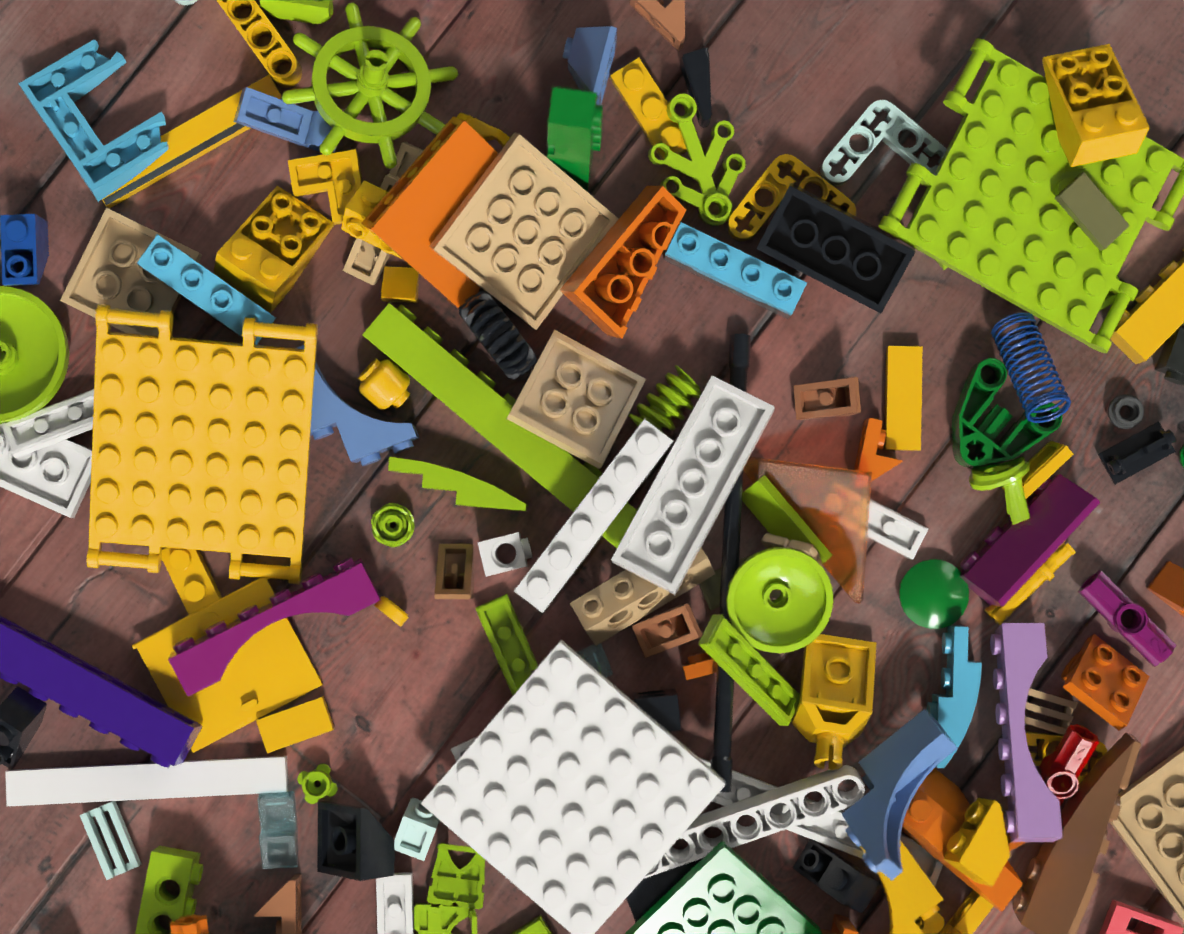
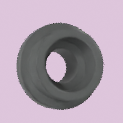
M1130 394L1115 397L1108 406L1110 421L1121 429H1130L1137 426L1144 415L1141 401ZM1123 405L1130 410L1128 418H1123L1120 415V408Z

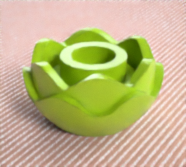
M396 503L385 504L373 514L371 519L374 538L379 543L389 547L403 545L414 533L413 515L406 507ZM391 522L396 523V527L394 529L390 527Z

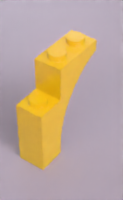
M900 840L903 872L893 880L889 879L881 871L877 873L888 902L890 934H924L915 920L920 917L922 921H925L940 910L937 904L944 899ZM861 845L860 848L863 850L864 853H866Z

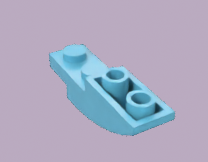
M950 625L948 626L947 633L942 635V652L947 654V668H942L941 687L946 689V694H932V702L927 703L926 710L940 723L958 749L970 725L977 703L982 663L968 660L969 627ZM957 749L941 761L936 768H945Z

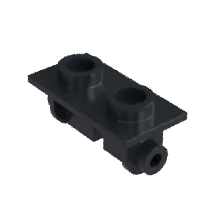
M1158 421L1104 450L1098 456L1114 485L1176 452L1172 443L1176 442V438L1171 430L1164 431Z

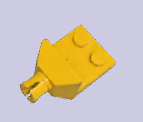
M820 634L815 640L804 647L800 702L794 713L792 725L809 742L816 743L814 765L818 768L824 769L825 761H828V759V770L842 768L843 748L862 734L872 714L876 642Z

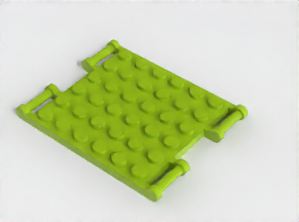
M977 38L970 48L972 54L953 91H948L943 100L944 105L964 116L934 174L930 173L927 168L920 164H910L906 172L908 177L888 216H883L879 228L1094 350L1108 353L1112 345L1110 339L1130 301L1135 300L1139 292L1133 285L1116 279L1145 221L1162 230L1169 231L1175 221L1173 215L1184 196V158L1145 136L1137 154L1071 167L1058 140L1046 78L996 50L988 41ZM985 60L991 65L970 103L966 100L965 96ZM1172 169L1179 174L1160 211H1157L1152 206ZM1081 173H1085L1130 225L1104 250H1099L1055 199ZM922 184L927 189L907 227H904L900 221L917 188ZM1110 291L1117 296L1098 333L1094 334L1089 330Z

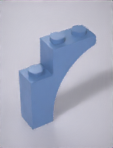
M305 345L299 346L295 349H304ZM317 362L315 363L311 436L314 437V440L332 435L334 433L333 427L337 426L350 461L354 463L361 462L362 466L381 460L380 453L393 449L394 454L414 447L412 441L419 439L414 424L385 422L356 411L335 393L321 373Z
M926 709L858 762L866 773L862 779L871 791L842 813V816L849 825L845 829L846 833L858 847L862 845L866 852L862 856L866 864L875 874L881 871L891 880L903 872L900 856V838L903 821L913 796L929 773L957 749V746L940 723Z

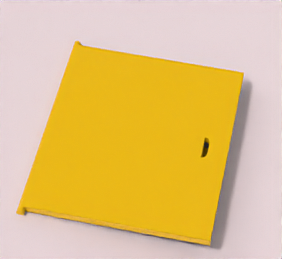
M259 578L132 645L133 649L137 648L168 707L203 725L191 747L193 753L323 685L288 617L271 623L255 633L238 649L228 663L220 681L190 696H187L168 660L171 652L175 651L173 646L188 637H193L195 641L207 635L199 625L203 614L214 612L227 625L239 619L237 614L252 605H257L259 609L271 603L269 598L275 593L268 581L270 578Z

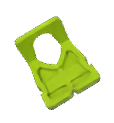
M438 843L436 847L438 848L437 858L431 876L433 883L429 886L428 903L451 906L455 902L458 907L480 910L483 908L484 901L482 885H485V859L472 847ZM448 850L475 853V855L466 866L458 869L453 863Z
M416 903L414 906V929L417 931L416 934H452L451 930L455 925L469 917L471 934H477V915L475 909L458 907L456 905L438 904V906H431V903Z

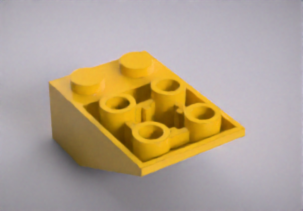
M1110 44L1043 57L1042 62L1058 140L1070 166L1074 167L1137 154L1150 127Z
M277 185L216 253L214 274L271 313L292 289L334 224L331 220Z

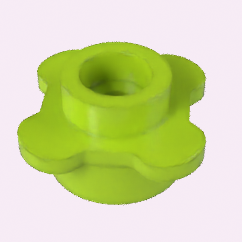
M321 763L316 769L310 772L302 771L298 775V783L302 785L305 800L309 804H316L324 796L332 797L338 791L337 784L332 781L330 776L331 768L327 764ZM315 781H320L321 786L316 787L314 784Z

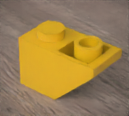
M978 798L966 810L965 821L960 830L948 841L947 852L943 860L974 882L993 887L1010 857L1001 805L995 800Z

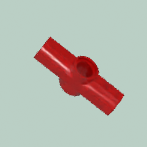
M1079 724L1069 725L1055 751L1047 755L1040 764V776L1046 786L1059 799L1060 806L1066 798L1073 796L1077 792L1079 787L1078 777L1100 742L1097 735Z

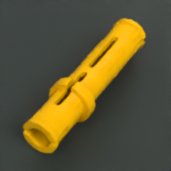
M1064 541L1003 607L990 605L984 611L992 619H995L998 625H1001L1046 580L1051 581L1055 577L1054 572L1076 553L1075 550L1068 543L1065 544Z

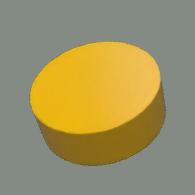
M381 596L380 601L374 604L378 610L400 627L409 618L406 612L385 596Z

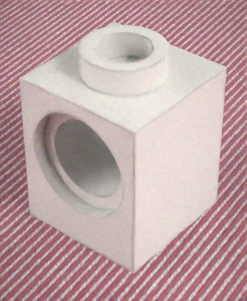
M520 532L477 542L486 577L527 567V559L533 558L528 537L521 539ZM504 543L511 544L516 550V557L509 564H504L497 558V549Z

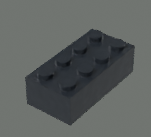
M793 183L788 187L756 248L882 314L916 252L915 248Z

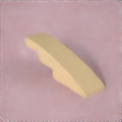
M402 142L396 156L397 165L390 170L389 174L385 175L380 188L388 192L424 150L407 142ZM356 238L343 271L374 286L391 254Z

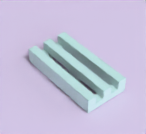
M111 801L80 815L106 880L142 865L116 801ZM106 811L110 814L129 860L126 864L123 861L114 835L104 815ZM94 816L96 817V820L99 824V827L104 836V839L111 853L113 861L116 865V868H114L111 863V860L106 851L102 838L94 822Z

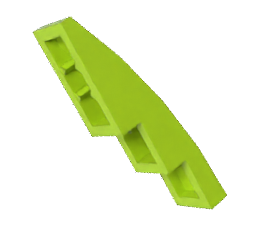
M389 457L388 471L423 475L422 488L456 491L455 505L527 512V504L494 485L463 472L428 462Z

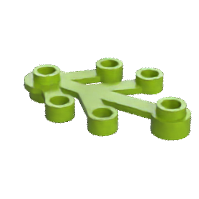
M678 94L668 102L667 115L673 122L678 123L690 160L671 151L669 146L664 143H657L652 146L648 152V157L655 165L666 164L697 180L702 193L682 185V181L676 176L665 178L660 186L666 189L667 182L673 181L677 189L675 193L670 194L697 207L700 218L706 224L718 226L725 223L732 214V202L728 196L738 174L744 171L746 162L744 157L737 153L727 156L723 161L725 172L716 188L712 173L726 142L734 135V127L725 120L716 123L711 130L712 141L704 155L692 121L697 111L696 102L688 94ZM676 104L684 106L685 114L683 116L676 114L674 109ZM719 126L726 127L728 131L726 138L719 136ZM656 148H661L665 152L663 160H658L655 157L654 152ZM731 158L739 162L737 171L732 170L729 166ZM712 202L719 206V213L717 215L712 214L709 210Z

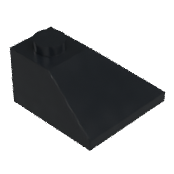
M318 801L317 872L357 881L394 876V839L367 808Z

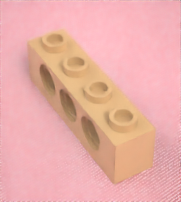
M700 548L675 595L628 570H624L572 601L570 605L585 631L597 646L715 575V572L707 555Z

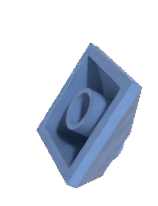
M612 26L576 28L574 38H567L563 58L568 59V71L580 91L597 93L598 105H602L616 51L617 28Z

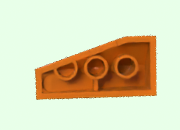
M934 768L913 796L903 821L902 832L1002 912L1023 885V882L1008 860L993 887L974 882L943 860L947 852L948 841L960 830L965 821V812L970 803L957 785Z

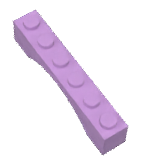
M1002 623L995 630V634L991 635L990 648L992 655L997 656V668H994L993 685L995 690H999L1000 703L996 704L995 714L997 724L1002 725L1003 739H999L998 754L1000 760L1005 761V774L1001 776L1002 795L1007 796L1008 811H1004L1003 818L1006 833H1010L1011 842H1055L1063 838L1060 801L1046 786L1035 768L1025 734V706L1029 688L1037 671L1047 659L1045 624Z

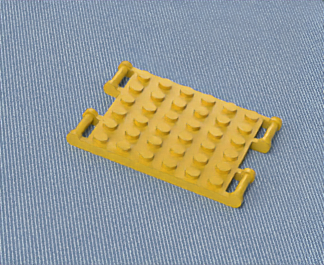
M98 304L96 309L97 331L87 567L99 568L100 565L145 568L148 572L159 573L162 562V547L231 553L229 579L240 580L241 576L282 579L289 580V584H300L318 324L306 323V327L260 323L256 322L255 318H244L243 344L173 338V311L160 310V313L118 310L111 309L110 305ZM111 323L158 327L159 336L110 332ZM256 336L302 340L305 343L304 349L262 346L255 345ZM102 542L149 546V555L102 551ZM243 554L289 557L291 562L290 566L244 563Z

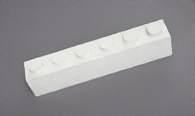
M644 419L514 592L543 613L663 456L673 440Z

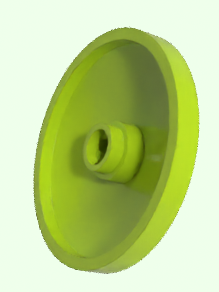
M0 286L1 425L2 423L27 417L49 403L61 387L69 364L67 335L56 314L33 294L8 286Z

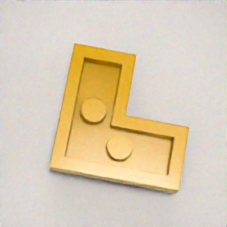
M357 150L288 160L293 195L297 197L328 192L332 223L334 225L342 224L345 207L362 184Z

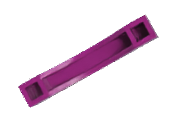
M352 557L344 559L333 566L334 572L324 577L320 573L314 574L301 582L302 588L291 593L288 589L282 590L269 598L271 603L259 609L257 605H252L237 614L239 619L227 625L225 621H220L205 630L207 635L195 641L193 637H188L173 646L175 651L171 652L168 660L187 696L220 681L228 663L238 649L255 633L271 623L289 616L310 612L350 616L380 601V594L362 559L360 558L356 561H353Z

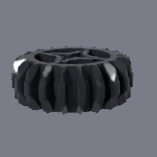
M480 291L476 295H471L459 307V314L508 378L515 380L520 375L526 374L536 364V355L487 292Z

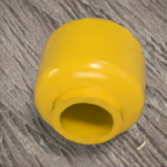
M377 358L374 359L358 377L361 381L359 386L360 393L379 410L388 409L391 405L397 409L410 396V393L406 390L410 384V377L391 359L381 361Z

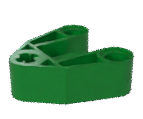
M988 358L982 360L971 368L952 416L954 458L959 465L970 468L1014 459L1057 430L1062 423L1063 415L1049 421L1048 426L1043 428L1038 423L1028 421L1024 412L1019 420L1012 424L1001 440L995 444L993 441L1013 417L1009 414L1008 410L996 404L977 429L973 425L994 400V395L1007 379V370L1005 365L998 359ZM982 367H989L994 371L995 380L992 384H987L981 379ZM1050 402L1039 406L1035 410L1046 409L1055 404ZM1056 407L1055 409L1049 410L1046 413L1049 415L1053 412H1056L1060 408ZM1031 413L1030 416L1036 417V413ZM975 444L977 446L975 453L978 457L968 458L969 449L966 446Z

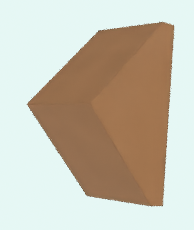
M439 544L435 599L474 598V544Z

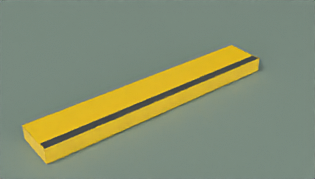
M270 75L248 86V88L282 100V95ZM242 90L162 135L161 142H167L169 150L136 177L103 198L105 206L109 209L250 129V127L233 122Z

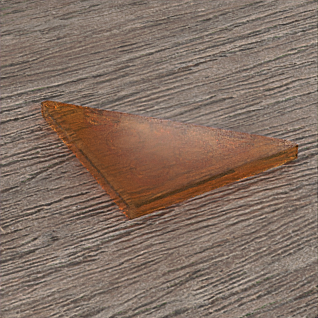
M749 457L743 468L745 474L753 483L763 475L770 480L831 552L832 556L823 563V566L855 603L860 604L863 601L872 472Z

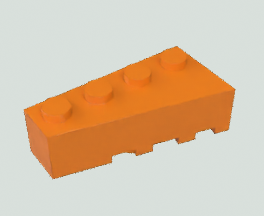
M646 186L561 287L560 291L606 335L623 339L628 329L626 325L632 313L636 312L642 300L640 297L648 280H652L657 270V262L663 250H667L686 209L663 186Z

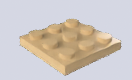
M106 208L60 301L96 318L98 304L110 305L111 309L151 313H160V310H168L174 313L182 296L141 268L137 262L157 234L198 263L202 254ZM111 323V326L125 333L159 336L158 327Z
M554 330L507 419L600 469L646 379Z

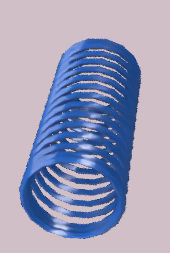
M1026 312L1011 314L998 321L992 328L991 334L1006 365L1011 382L1014 384V389L1017 391L1016 394L1019 397L1028 421L1044 423L1056 419L1070 408V398L1067 392L1064 391L1065 387L1061 384L1062 380L1058 378L1059 373L1056 371L1055 365H1053L1054 361L1050 358L1051 354L1047 352L1048 348L1044 345L1045 341L1041 339L1042 334L1039 332L1038 326H1036L1037 322L1034 316ZM1012 321L1011 323L1005 325L1002 329H1000L999 332H998L997 335H996V332L998 331V329H999L1000 327H1002L1004 324H1006V323ZM1022 321H1031L1029 325H1022L1016 327L1007 332L1004 336L999 337L1001 332H1003L1006 328L1012 326L1013 324ZM1023 329L1022 331L1016 334L1010 335L1011 333L1017 330ZM1028 334H1034L1031 338L1021 340L1014 345H1008L1010 342L1021 339ZM1037 340L1032 345L1023 347L1018 351L1010 352L1015 347H1020L1024 344L1029 343L1030 341ZM1033 347H1039L1036 351L1027 353L1019 358H1014L1017 354L1026 352ZM1043 353L1038 358L1029 360L1023 364L1016 365L1021 360L1032 357L1035 354ZM1039 360H1045L1043 363L1039 365L1033 366L1024 371H1019L1023 367L1036 363ZM1041 367H1047L1045 370L1023 378V376L1029 372L1035 371ZM1050 373L1047 377L1034 383L1025 384L1031 379ZM1047 380H1053L1049 384L1042 386L1038 389L1029 390L1031 387L1043 383ZM1049 387H1055L1054 389H1052L1051 391H1049V392H1047V393H1044V394L1039 395V396L1031 397V396H1033L1035 393H1037V392H1039V391H1042V390L1047 389V388H1049ZM1025 393H1030L1027 397L1023 396ZM1055 400H1061L1057 404L1046 409L1035 410L1041 405L1048 404ZM1066 400L1065 405L1056 412L1042 417L1030 416L1031 413H1042L1055 409Z

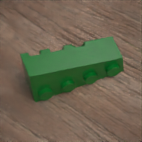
M553 87L548 119L547 158L588 192L593 151H600L603 105L597 104V93Z

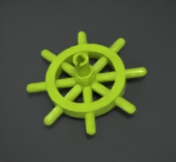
M348 3L345 11L350 29L336 34L324 46L303 33H296L294 35V44L316 58L312 71L311 87L284 91L282 100L286 104L314 101L319 114L332 128L320 144L319 150L323 155H330L343 136L358 142L379 143L383 163L386 168L392 169L397 165L393 140L404 136L417 124L425 127L435 135L446 125L425 112L431 93V83L454 80L458 76V70L453 66L428 69L423 56L410 42L421 27L419 18L411 17L398 34L381 27L363 26L359 7L355 3ZM369 48H377V49L384 50V51H386V52L384 53V52H382V51H380V50H371V51H369ZM355 49L360 68H356L339 56ZM398 59L409 70L408 73L388 75V72ZM329 68H332L351 81L327 84L326 75ZM415 86V98L411 103L391 89ZM355 95L344 112L332 99ZM382 101L403 114L387 121ZM365 105L370 107L373 123L356 119Z

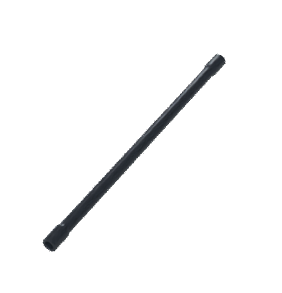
M731 334L729 345L730 385L747 393V371L750 365L751 336L747 334ZM743 470L724 503L719 615H723L729 622L726 597L731 578L739 567ZM717 664L714 743L711 769L726 781V785L720 792L731 793L734 680Z

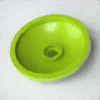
M769 548L749 557L734 573L727 590V613L733 627L752 647L769 653L792 652L810 644L826 627L833 609V589L825 570L809 555L793 548ZM773 590H780L781 594L778 599H770L769 596Z

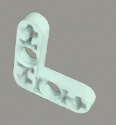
M878 100L866 109L828 154L821 165L820 173L821 177L832 186L843 185L882 141L909 164H920L927 168L930 173L934 174L938 168L937 165L930 168L927 166L929 158L921 152L918 158H916L913 154L925 142L928 146L923 151L931 157L935 153L941 157L938 161L940 164L947 149L894 104L887 100ZM882 110L886 111L888 114L885 119L889 123L880 122L872 133L868 127L876 117L873 111L880 113ZM903 130L913 132L916 136L915 146L911 148L901 146L898 141V134ZM856 134L865 136L868 141V148L863 152L854 151L849 144L850 137ZM845 153L847 157L851 158L842 168V172L845 175L842 176L838 173L835 177L829 173L832 169L829 163L831 162L836 165Z

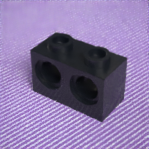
M675 689L633 693V702L668 732L681 731L678 695Z

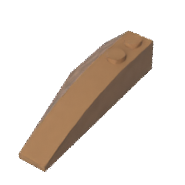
M1125 733L1095 764L1079 784L1077 792L1069 798L1061 810L1063 838L1055 842H1043L1037 858L1033 857L1028 864L1026 871L1028 880L1024 890L1020 889L1017 892L1013 909L1020 924L1036 934L1077 933L1099 878V874L1093 872L1097 857L1100 853L1106 855L1110 841L1106 840L1108 823L1114 820L1117 821L1121 809V798L1117 795L1119 788L1125 790L1128 787L1141 747V743L1133 735Z

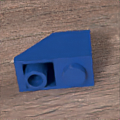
M36 214L0 215L2 285L40 284L49 257L48 221Z

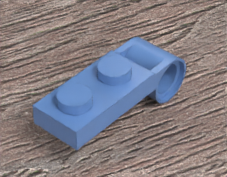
M248 87L242 90L233 121L320 152V144L332 129L318 111H311L295 104H286L281 99Z

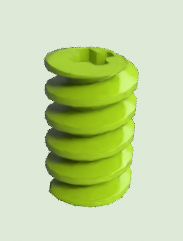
M675 365L678 376L671 373L665 375L669 386L661 383L655 385L660 396L648 393L646 398L650 406L639 403L636 407L641 416L638 417L629 413L628 417L638 427L645 419L662 433L663 427L674 431L676 428L671 420L672 417L683 421L685 417L681 408L685 407L693 411L694 405L690 398H700L702 394L700 387L680 367Z

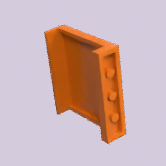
M453 116L361 224L379 237L447 298L449 303L459 309L465 303V300L471 295H476L481 287L429 246L499 153L465 120Z

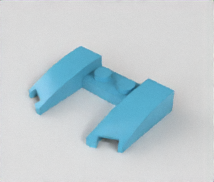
M92 40L20 82L19 85L99 202L144 171L169 150V145L167 142H161L160 127L166 125V118L161 111L103 146L74 102L122 67L126 60L118 52L111 59L97 53L99 44L96 40Z

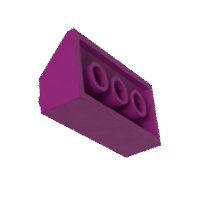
M1061 474L1051 475L1026 501L1030 519L1012 525L1010 519L1002 528L996 526L984 538L987 544L978 554L975 551L971 552L961 562L960 567L963 570L960 577L986 604L1003 607L1101 502Z

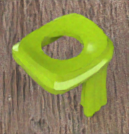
M1020 457L1000 464L973 467L969 476V483L973 489L985 491L1004 487L1007 514H1010L1012 525L1030 519L1022 484V477L1030 470V462L1025 461L1024 457Z

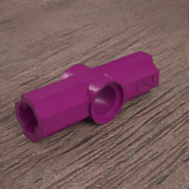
M1098 570L1081 585L1077 592L1107 620V624L1112 630L1120 633L1152 666L1156 667L1173 653L1177 645L1147 616L1143 607L1134 604L1101 570ZM1126 609H1129L1133 615V621L1130 626L1125 628L1121 623V614Z

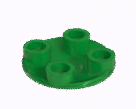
M938 559L921 561L911 567L899 583L900 603L908 618L917 625L929 629H940L955 623L965 612L969 601L968 584L960 577L961 571L951 563Z

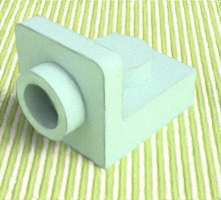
M411 798L394 840V850L424 861L440 820L421 804L423 800Z

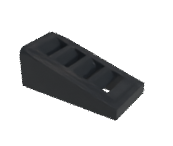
M706 47L683 54L680 63L689 95L696 102V117L699 126L702 128L709 126L712 116L710 60L708 48Z

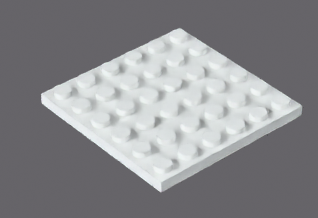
M560 640L423 799L421 804L571 934H595L723 789L726 781L566 643Z

